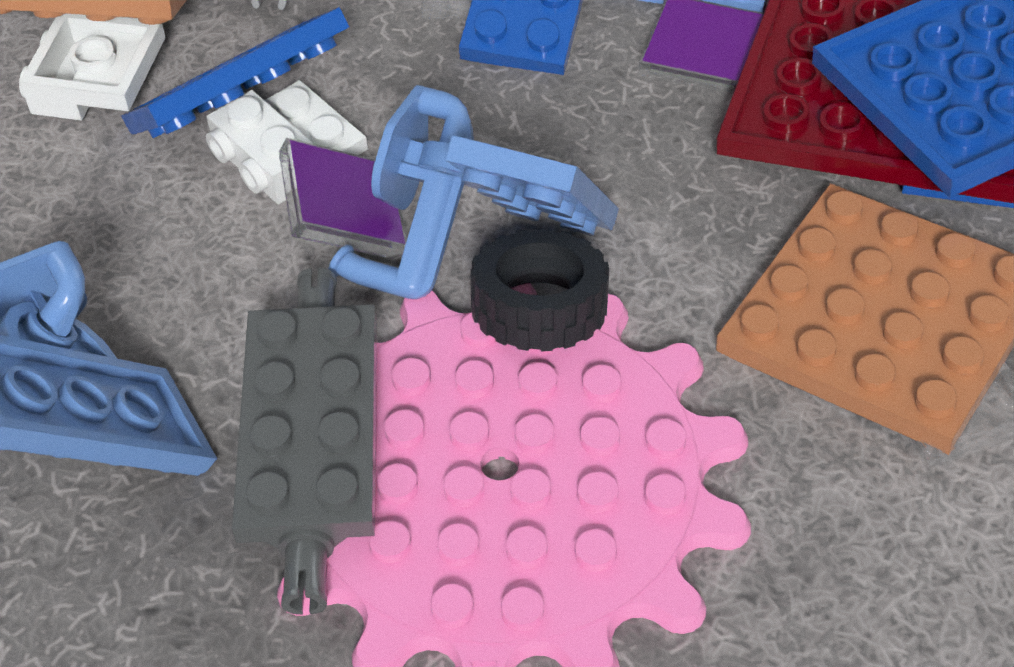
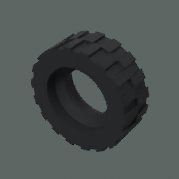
M538 229V231L520 230L515 231L511 235L506 236L504 234L496 237L495 241L490 244L486 243L480 248L479 255H475L472 260V269H470L472 317L475 323H479L480 330L486 336L494 337L495 341L505 346L509 344L525 351L538 349L544 352L553 351V349L561 347L566 349L576 346V343L581 340L586 341L593 337L594 331L596 329L600 330L604 324L605 316H607L609 265L608 261L604 262V254L599 249L593 248L591 242L583 238L578 239L573 237L572 234L563 231L561 233L552 232L550 229ZM528 283H548L561 286L567 290L552 295H530L511 288Z

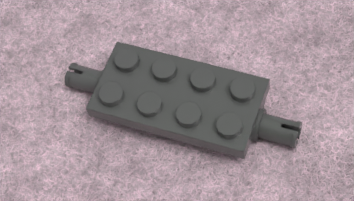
M312 268L302 270L298 274L297 308L250 310L247 316L232 531L236 543L266 542L279 549L281 555L285 557L284 591L281 598V606L285 611L296 615H303L304 591L306 598H310V614L320 613L326 609L327 558L333 554L334 547L347 537L375 536L377 317L375 304L335 306L337 278L335 273L326 268H318L317 287L312 286Z

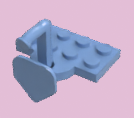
M416 85L385 126L371 180L373 196L401 210L408 208L416 194L419 182L423 183L400 266L398 268L366 259L355 254L354 248L351 245H345L333 256L328 269L335 273L336 276H341L364 287L407 299L425 297L432 291L436 283L464 185L475 188L477 193L492 198L491 202L505 207L506 213L532 221H539L541 212L548 213L550 219L561 222L560 227L594 236L596 226L612 230L619 208L577 166L475 141L467 108L458 97L444 91ZM428 116L445 120L439 141H428Z
M63 241L53 242L0 262V450H13L49 455L56 458L86 460L114 466L122 465L159 470L165 473L173 472L198 476L208 471L217 460V457L166 368L117 359L102 338L86 324L76 319L87 304V296L82 267L69 244Z

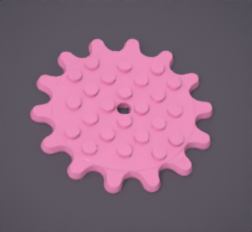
M531 283L511 288L521 293L537 295ZM434 291L419 299L404 298L399 310L404 324L403 332L389 341L377 343L375 536L347 537L334 547L333 554L327 558L326 565L327 606L336 603L347 604L357 609L363 617V633L352 653L353 667H403L406 661L413 655L426 650L439 651L447 655L454 662L455 667H516L521 661L532 656H547L556 660L562 667H620L617 655L613 649L612 637L615 629L624 621L631 618H646L656 622L664 629L678 634H686L698 629L705 620L706 605L696 589L683 578L680 568L682 560L689 552L697 548L711 547L720 550L740 548L748 541L751 535V523L739 505L714 496L707 491L703 484L704 476L711 467L719 463L739 459L745 454L748 448V436L741 423L735 418L729 416L706 417L696 415L686 410L681 404L682 393L687 387L701 378L704 371L703 361L696 349L686 343H675L653 352H640L629 348L621 341V334L629 319L628 311L622 301L612 294H608L607 316H605L604 324L600 330L596 329L594 331L593 337L586 341L581 340L576 343V346L564 349V347L555 348L553 351L544 352L538 349H529V351L519 350L515 346L509 344L505 346L496 342L494 337L486 336L480 330L479 323H475L473 320L472 312L458 313L448 309ZM505 457V459L517 465L518 471L506 480H494L482 472L483 467L491 460ZM284 577L278 587L277 599L279 601L280 606L282 594L284 591ZM305 591L303 615L293 614L295 616H307L310 614V598H306Z

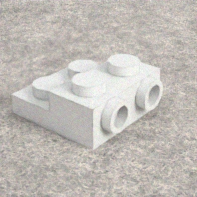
M63 14L55 17L49 30H45L42 34L40 46L30 64L23 68L20 75V93L26 99L30 113L82 121L89 106L130 111L166 38L163 25L143 24L138 21V18L116 17L108 21H92L87 19L86 15Z
M300 80L266 100H263L257 93L250 90L206 116L210 130L206 134V141L214 156L222 163L230 160L238 167L243 181L252 192L258 194L264 191L278 205L298 193L290 140L355 157L368 150L366 136Z

